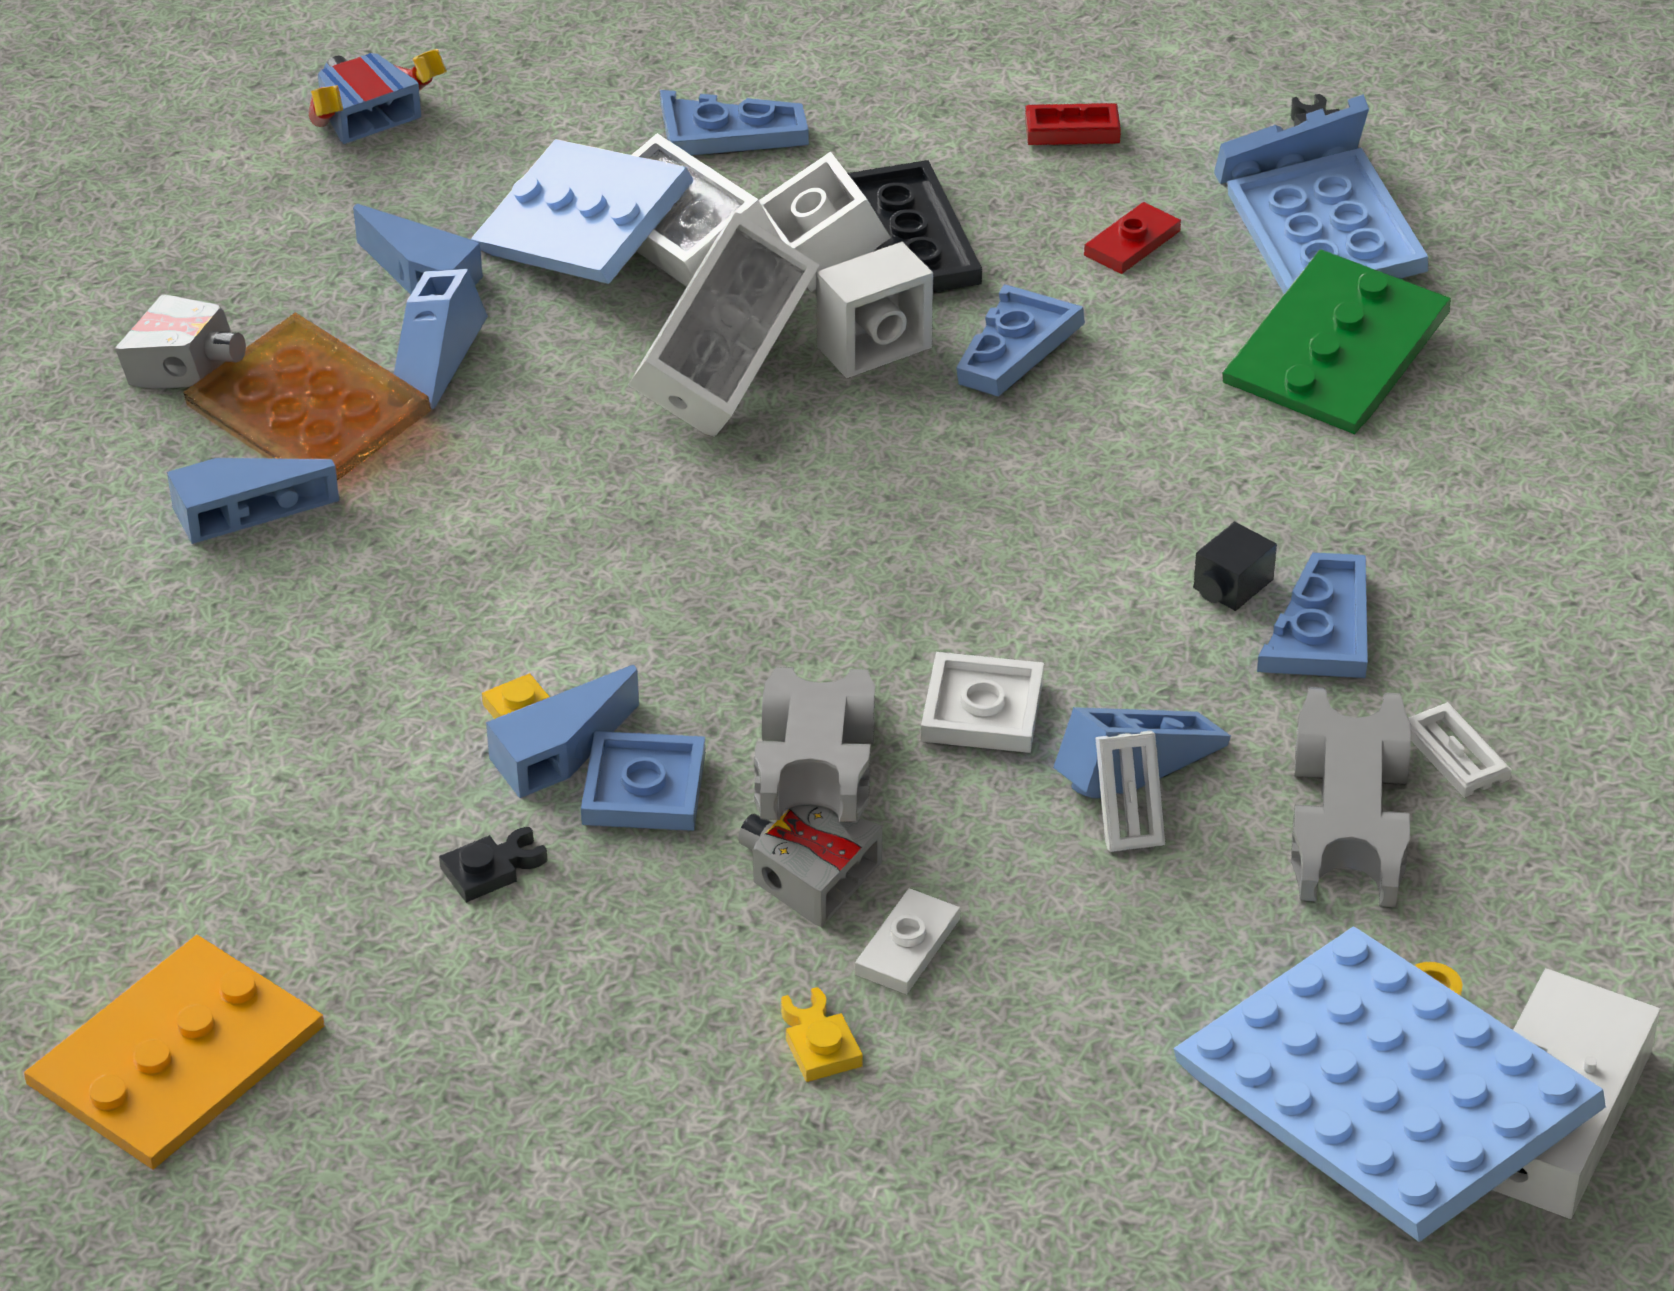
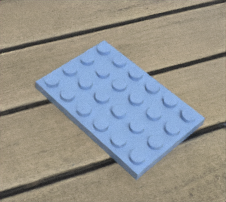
M1354 926L1174 1048L1176 1061L1196 1080L1418 1242L1422 1241L1606 1108L1604 1091L1601 1087Z

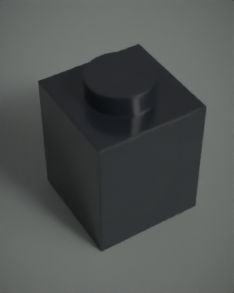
M1234 521L1196 552L1193 588L1199 591L1201 596L1211 603L1219 602L1237 611L1274 580L1277 543Z

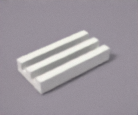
M1448 702L1408 718L1411 723V741L1464 798L1472 795L1474 790L1478 788L1485 790L1492 787L1493 782L1499 781L1502 783L1510 780L1512 769ZM1442 720L1483 763L1486 769L1480 770L1464 753V746L1454 736L1449 737L1438 726L1436 721Z
M1143 731L1140 734L1131 735L1126 733L1118 734L1115 737H1096L1104 833L1108 851L1113 852L1165 845L1155 733L1153 731ZM1141 746L1149 824L1148 835H1140L1132 747ZM1119 749L1127 829V837L1120 838L1112 750Z

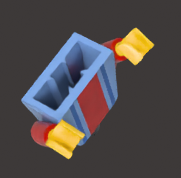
M433 49L414 57L413 62L415 66L411 69L393 65L375 53H369L349 61L340 55L330 58L326 62L324 69L318 73L319 88L311 91L310 122L317 127H324L330 122L340 141L346 144L421 118L419 91L427 86L433 77L447 72L439 50Z

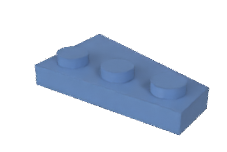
M1004 284L999 292L1000 302L996 308L991 307L985 316L986 327L981 334L973 337L956 367L958 384L999 397L1085 324L1083 306Z

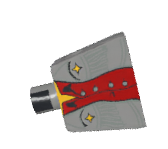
M161 295L116 346L115 350L129 385L151 389L199 387L210 379L224 361L240 362L245 355L246 342L241 333L231 332L224 310L219 305L176 296Z
M818 805L792 807L775 823L769 820H761L760 816L755 813L751 814L740 828L738 841L741 845L753 850L754 883L821 928L882 863V826L861 818L858 822H838L839 818L835 811Z

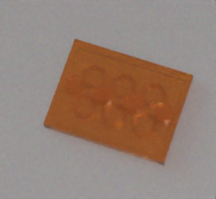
M296 312L248 345L245 355L240 362L223 363L183 392L187 406L265 458L332 459L336 467L337 481L431 411L429 397Z

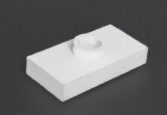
M908 888L856 960L855 975L907 995L960 920V907Z

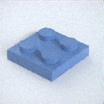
M595 731L581 804L582 825L694 831L706 754L705 737Z

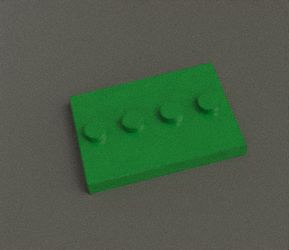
M1320 249L1222 372L1223 383L1355 435L1373 415L1450 313L1451 298Z

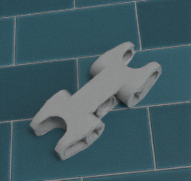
M775 667L771 676L764 684L762 741H756L754 754V773H756L754 802L758 808L761 820H780L785 810L795 806L818 805L835 811L839 818L838 822L859 821L869 803L870 744L874 743L875 684L870 677L868 669H850L845 678L834 682L818 683L797 677L794 667Z
M1309 687L1304 706L1298 717L1294 776L1322 779L1323 806L1298 804L1294 806L1291 864L1296 875L1300 900L1316 901L1318 881L1327 872L1333 869L1351 868L1365 872L1376 882L1379 889V906L1396 907L1398 889L1406 871L1407 852L1410 842V813L1381 811L1382 783L1407 785L1411 723L1406 714L1400 693L1385 692L1379 711L1367 717L1353 718L1341 715L1330 706L1325 688Z

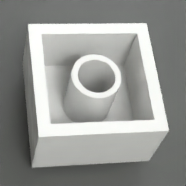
M831 152L759 200L782 241L819 264L820 266L817 271L871 253L891 238L867 198ZM816 273L807 286L810 292L816 289Z
M903 242L816 272L817 347L846 378L932 348L933 272Z

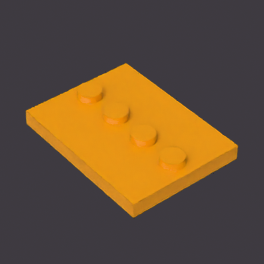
M196 934L24 1072L27 1085L154 1170L325 1026L322 1013Z

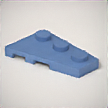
M660 90V105L667 140L690 155L809 145V130L802 103L747 98L739 105L718 102L717 95L700 94L699 101L676 99V91Z
M1364 94L1348 99L1349 108L1326 116L1323 108L1306 114V121L1286 130H1283L1280 126L1273 125L1221 143L1214 170L1216 178L1220 184L1227 183L1230 180L1357 149L1369 111Z
M1312 552L1292 591L1291 601L1284 614L1280 613L1268 645L1264 644L1258 655L1257 672L1366 678L1368 663L1366 555Z

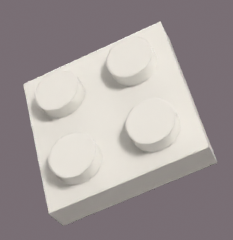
M936 652L921 723V742L1031 753L1044 678V663Z

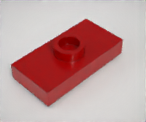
M1115 103L1025 105L1028 145L1120 143L1121 127L1118 105Z
M1142 202L1084 244V256L1123 274L1179 233L1181 230V219L1146 202Z

